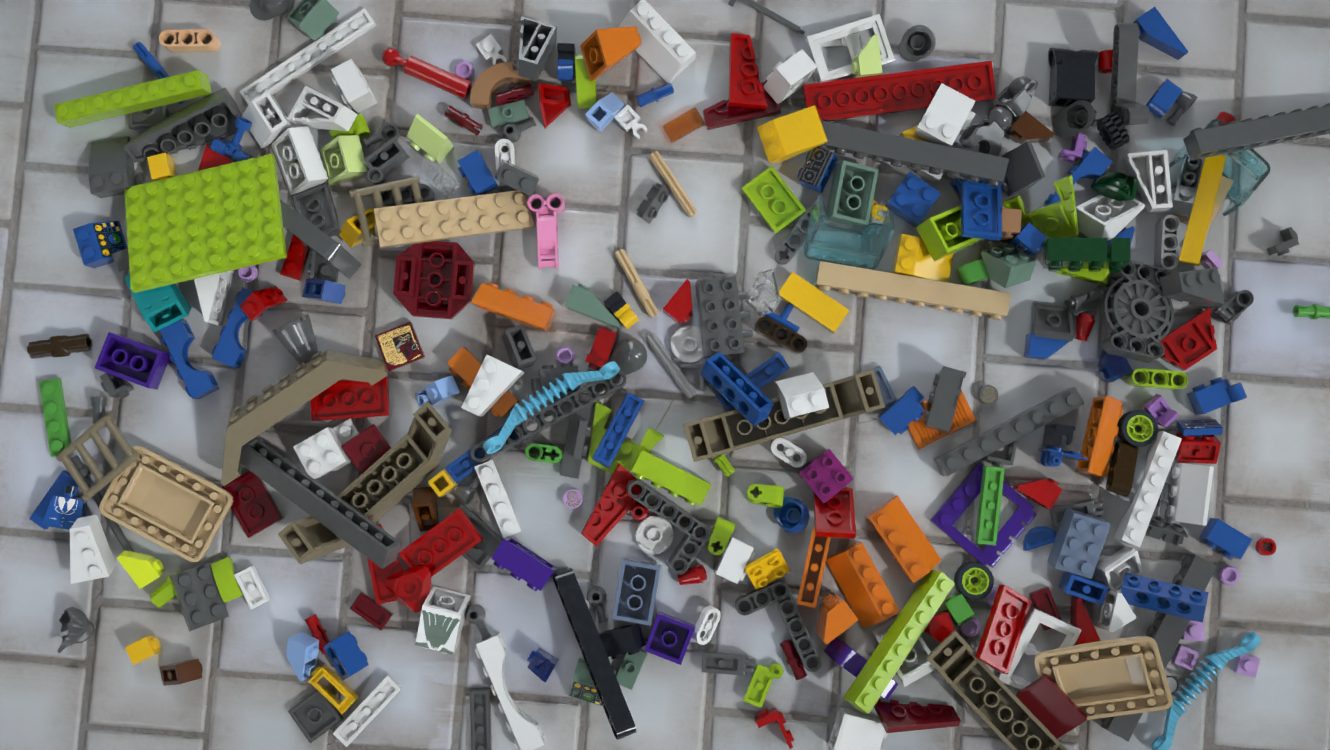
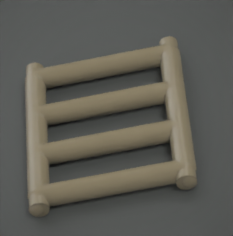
M419 176L349 191V195L354 199L364 239L362 240L363 247L379 244L378 236L371 238L361 196L373 194L376 208H383L384 205L380 192L392 190L395 205H403L399 188L411 185L415 203H422L423 200L418 184L420 183Z
M110 412L56 456L59 462L62 461L83 493L81 497L84 501L93 497L140 457L139 453L132 450L113 422L114 416ZM105 425L127 456L120 464L98 433ZM89 438L93 439L113 469L105 476L83 445ZM76 449L98 481L91 488L88 487L69 458V455Z

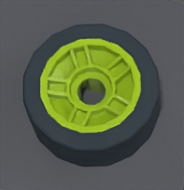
M1143 410L1125 413L1117 424L1120 440L1135 447L1151 444L1156 439L1158 433V424L1155 418ZM1135 426L1140 427L1137 432L1135 431Z
M967 562L957 569L954 583L960 594L969 599L978 600L990 594L994 578L992 572L985 565L978 562ZM972 577L978 579L974 584L971 583Z

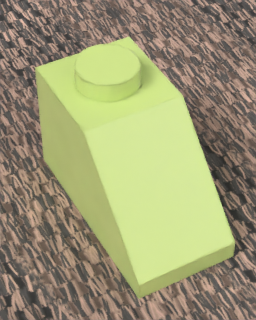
M878 34L869 38L853 59L851 70L855 78L875 76L883 73Z

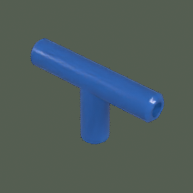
M787 303L780 316L768 309L765 310L764 316L777 321L796 333L799 330V326L787 320L793 305Z

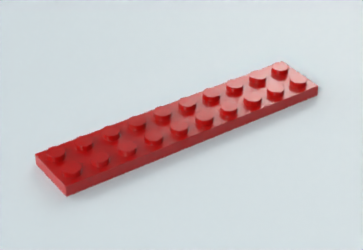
M992 61L803 85L805 107L816 106L819 118L822 121L927 109L941 83L971 98L975 102L996 99Z

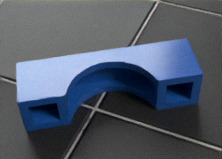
M1096 147L1090 151L1086 149L1082 153V157L1079 158L1081 160L1078 165L1074 164L1067 173L1069 176L1072 175L1073 185L1082 178L1096 180L1113 161ZM1057 191L1054 195L1051 193L1044 200L1045 206L1060 201Z
M242 287L241 291L237 293L235 306L228 313V322L221 329V338L212 350V359L234 368H240L247 352L240 343L239 330L242 324L249 318L240 308V305L253 293L252 291Z
M179 320L160 329L162 334L160 336L161 341L168 347L171 361L176 363L178 368L177 374L181 380H184L187 394L193 399H201L219 390L220 388L212 372L198 371L189 361L188 350L195 336L188 322Z

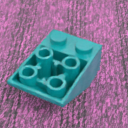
M130 274L124 276L143 318L153 332L189 315L192 307L176 284L134 293L131 290Z

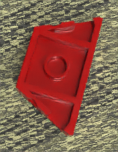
M1211 308L1205 309L1159 341L1165 351L1164 355L1160 358L1184 371L1217 350L1214 338V325L1211 323Z

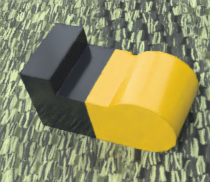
M618 291L604 301V304L626 329H629L639 321Z

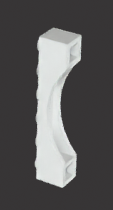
M1158 431L1156 439L1150 444L1148 449L1147 463L1139 489L1129 509L1121 519L1114 539L1130 546H1141L1182 438L1165 431Z
M498 633L478 642L475 649L476 655L479 660H483L485 665L483 671L486 677L491 679V690L500 700V703H498L502 714H506L508 719L506 724L509 731L514 733L516 738L514 743L517 750H534L545 745L546 739L539 723L525 715L514 703L508 692L504 674L508 650L501 634Z

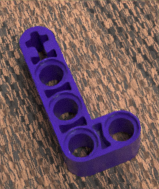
M838 637L833 639L824 649V652L832 660L855 677L858 676L868 661ZM892 679L881 696L888 700L899 684Z

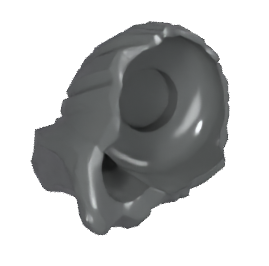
M75 607L65 609L59 619L62 624L60 630L62 642L58 648V653H61L68 646L88 640L94 634L93 623L88 621L83 611Z

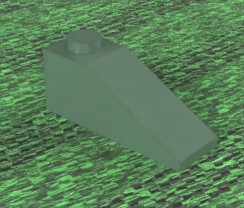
M582 284L572 286L565 304L566 309L615 328H620V323L595 295L588 291L589 287Z

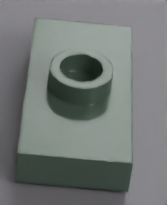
M524 100L488 109L492 128L505 126L508 123L529 120Z
M640 649L639 653L628 655V652L626 653L616 675L619 685L632 690L647 656V652Z

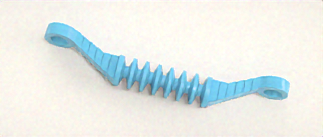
M615 361L605 364L600 371L563 373V381L555 378L557 385L549 382L550 389L548 390L543 386V394L535 391L537 398L529 395V403L525 399H522L524 406L516 403L499 436L488 439L483 444L484 450L487 454L500 450L515 426L524 420H528L526 413L534 416L533 409L535 408L540 412V404L548 407L546 400L554 403L553 396L555 395L560 399V391L567 395V387L573 391L583 382L610 379L619 372L620 367Z
M1255 632L1246 634L1242 638L1240 646L1205 656L1208 664L1200 662L1203 670L1195 668L1198 675L1190 674L1193 681L1185 679L1188 687L1179 686L1183 693L1174 692L1178 699L1173 698L1172 706L1167 709L1165 729L1163 734L1153 741L1151 745L1152 750H1169L1172 745L1177 719L1187 711L1184 704L1192 706L1189 698L1197 700L1194 692L1202 694L1199 686L1207 688L1204 681L1212 682L1210 674L1217 677L1218 674L1215 672V668L1222 671L1230 659L1239 657L1258 647L1261 638Z

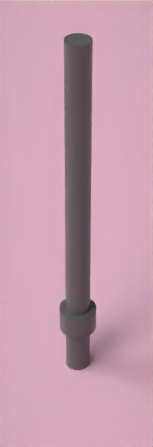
M78 455L72 457V463L88 487L91 488L95 484L90 477L89 469L84 467ZM97 492L93 498L99 507L103 497L100 492ZM105 517L123 550L134 552L118 523Z

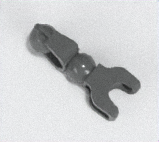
M1025 76L1014 79L994 99L996 107L989 112L988 120L983 119L980 124L971 125L966 128L959 140L961 145L966 148H972L979 143V153L998 156L1002 147L1001 140L1005 134L1003 130L1010 126L1012 117L1016 118L1024 114L1032 100V95L1037 88L1038 82L1036 80L1032 81Z

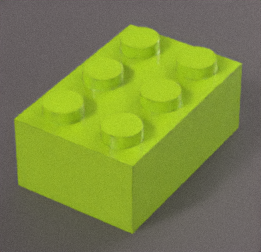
M961 205L933 216L916 227L933 261H937L982 240L980 238L961 236Z

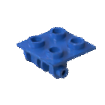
M1045 446V449H1038L1039 452H1042L1040 462L1045 467L1059 466L1062 457L1071 460L1088 459L1081 457L1082 453L1075 451L1062 452V448L1055 446Z

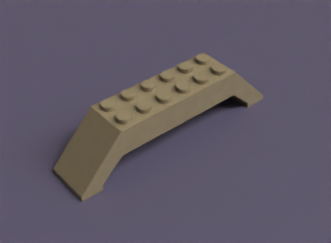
M325 350L323 353L319 351L311 357V361L298 365L295 368L296 371L289 375L287 373L274 386L272 384L267 386L258 397L254 395L246 401V405L233 409L229 415L221 477L222 485H227L241 475L242 464L239 463L243 445L340 379L369 382L371 386L388 375L384 360Z
M874 369L823 384L829 408L785 419L780 399L777 397L771 399L774 405L768 418L755 427L737 410L683 424L693 461L697 462L884 408L885 405Z
M428 401L413 414L414 418L408 433L338 495L339 498L374 523L419 485L440 464L452 429ZM312 516L296 522L292 521L278 533L299 564L350 546V544Z
M955 630L926 657L950 687L1010 750H1067L985 663L975 658V652Z

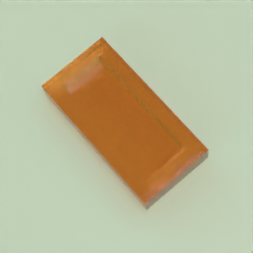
M695 107L663 125V129L671 143H674L704 126L705 123Z

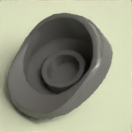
M924 25L912 26L904 33L898 47L900 55L908 62H916L929 56L936 45L935 35L930 28Z
M625 338L616 345L611 362L615 361L620 367V371L627 375L644 366L647 360V351L639 340Z

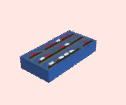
M1216 419L1177 420L1176 427L1184 436L1221 435L1223 432V427Z

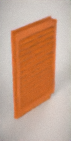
M961 390L948 433L926 428V422L923 421L924 415L916 422L912 420L908 424V430L917 448L920 449L977 420ZM928 400L920 403L925 409L922 411L923 414H925L926 410L929 411L931 404L928 403Z

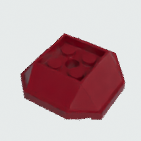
M431 241L412 244L396 257L393 295L413 317L452 320L472 301L475 262L458 242ZM440 276L439 284L433 285V277Z

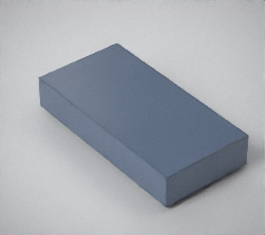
M881 366L874 368L884 405L886 406L897 401Z

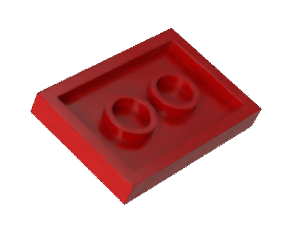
M844 487L825 503L813 491L815 536L855 539L856 525L852 488Z

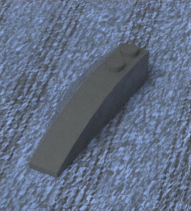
M226 87L155 124L125 144L123 149L136 163L147 160V157L162 153L174 154L184 149L191 150L197 146L211 145L216 138L223 140L235 134L237 127L234 125L237 117L242 115L235 100Z

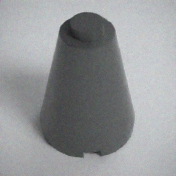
M308 314L305 315V320H302L300 317L279 327L281 330L279 332L277 329L272 330L274 335L299 364L303 362L305 364L312 360L311 357L318 352Z

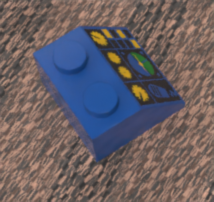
M118 220L89 223L73 229L85 266L97 268L113 263L114 260L111 254L127 248Z

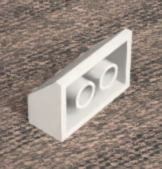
M308 126L288 128L271 144L290 196L318 187L328 179L327 172L322 164L320 154L317 151L313 135Z
M1175 463L1171 472L1173 483L1169 489L1170 505H1168L1166 511L1168 521L1207 525L1214 467Z

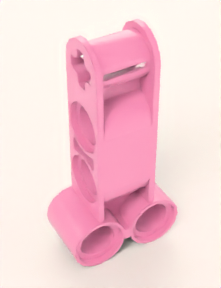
M551 194L546 201L540 195H532L529 197L527 204L531 212L537 216L539 270L550 267L559 269L557 214L563 212L565 202L559 194ZM560 200L561 205L558 208L551 207L552 201ZM534 201H541L542 205L540 208H532Z

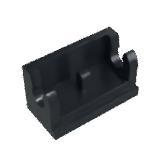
M1062 424L1045 425L1042 446H1059L1062 435L1067 437L1066 445H1070L1073 431H1075L1076 427Z

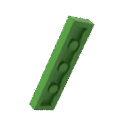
M60 378L39 382L51 457H56L71 444Z
M983 465L975 543L996 545L1005 472L1003 467Z

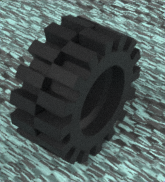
M1110 113L1097 120L1096 124L1098 126L1097 129L1100 131L1099 134L1110 149L1116 150L1129 142L1128 131L1125 129L1126 126L1122 124V120L1119 119L1118 115Z

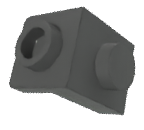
M1292 227L1280 231L1284 242L1267 248L1269 256L1276 253L1278 256L1290 252L1289 248L1299 245L1298 235Z
M105 373L100 376L102 380L101 386L108 393L109 397L122 399L129 396V392L134 390L132 385L121 387L114 375Z

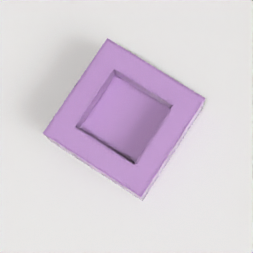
M1178 644L1172 663L1193 671L1199 652Z

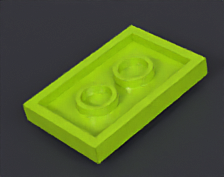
M772 165L741 188L775 234L806 212V209Z

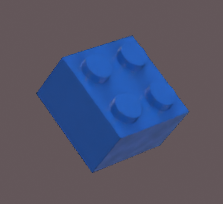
M909 171L885 207L916 228L927 215L941 192Z

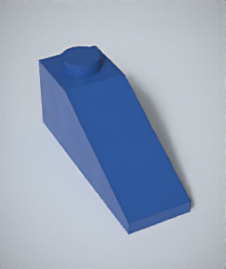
M1155 6L1133 22L1138 24L1139 39L1177 60L1188 53V50Z

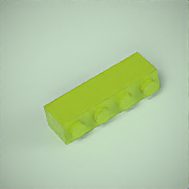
M643 449L640 450L631 468V471L634 472L633 476L640 480L647 478L651 480L650 484L654 487L661 489L663 486L669 489L667 493L677 498L681 495L686 498L685 502L696 506V504L702 505L712 485Z

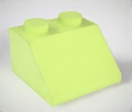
M419 114L415 116L407 138L411 141L409 145L417 151L420 149L424 151V156L432 163L436 161L440 164L454 146L447 136Z
M359 135L337 136L320 149L329 185L357 179L368 172L367 165L363 161L365 158Z

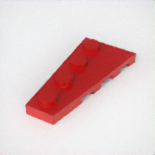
M731 33L728 106L766 109L767 103L764 99V90L759 79L758 66L756 67L751 37L746 34Z
M618 463L581 532L596 547L637 502L627 493L626 485L629 481L638 479L620 463ZM633 485L631 488V493H639L641 489L640 485Z
M378 524L384 530L382 524ZM398 557L396 561L383 569L367 558L377 605L396 601L397 599L386 588L385 580L404 570Z

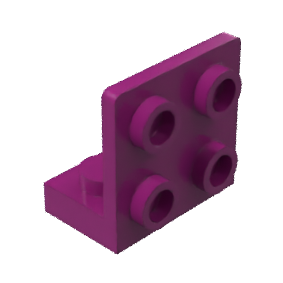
M830 449L824 451L797 473L823 503L827 502L853 480V477Z

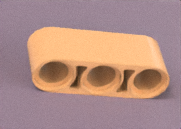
M207 29L164 30L159 35V42L170 52L174 53L214 52L220 47L218 37ZM174 38L173 42L168 44L169 40ZM190 38H193L192 42L187 44V41ZM211 38V41L206 44V40Z

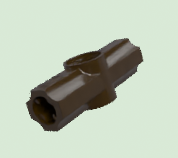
M89 334L53 336L48 340L29 342L27 352L31 359L51 356L66 357L70 356L71 353L90 351L92 340Z

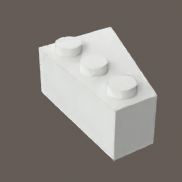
M305 86L287 119L300 127L308 126L312 129L349 131L358 114L337 101Z
M1159 150L1127 154L1123 160L1130 175L1137 178V190L1147 212L1170 210L1173 204L1168 151Z
M486 355L461 408L483 417L524 372Z
M92 515L78 518L70 528L71 584L109 577L116 566V562L98 516Z

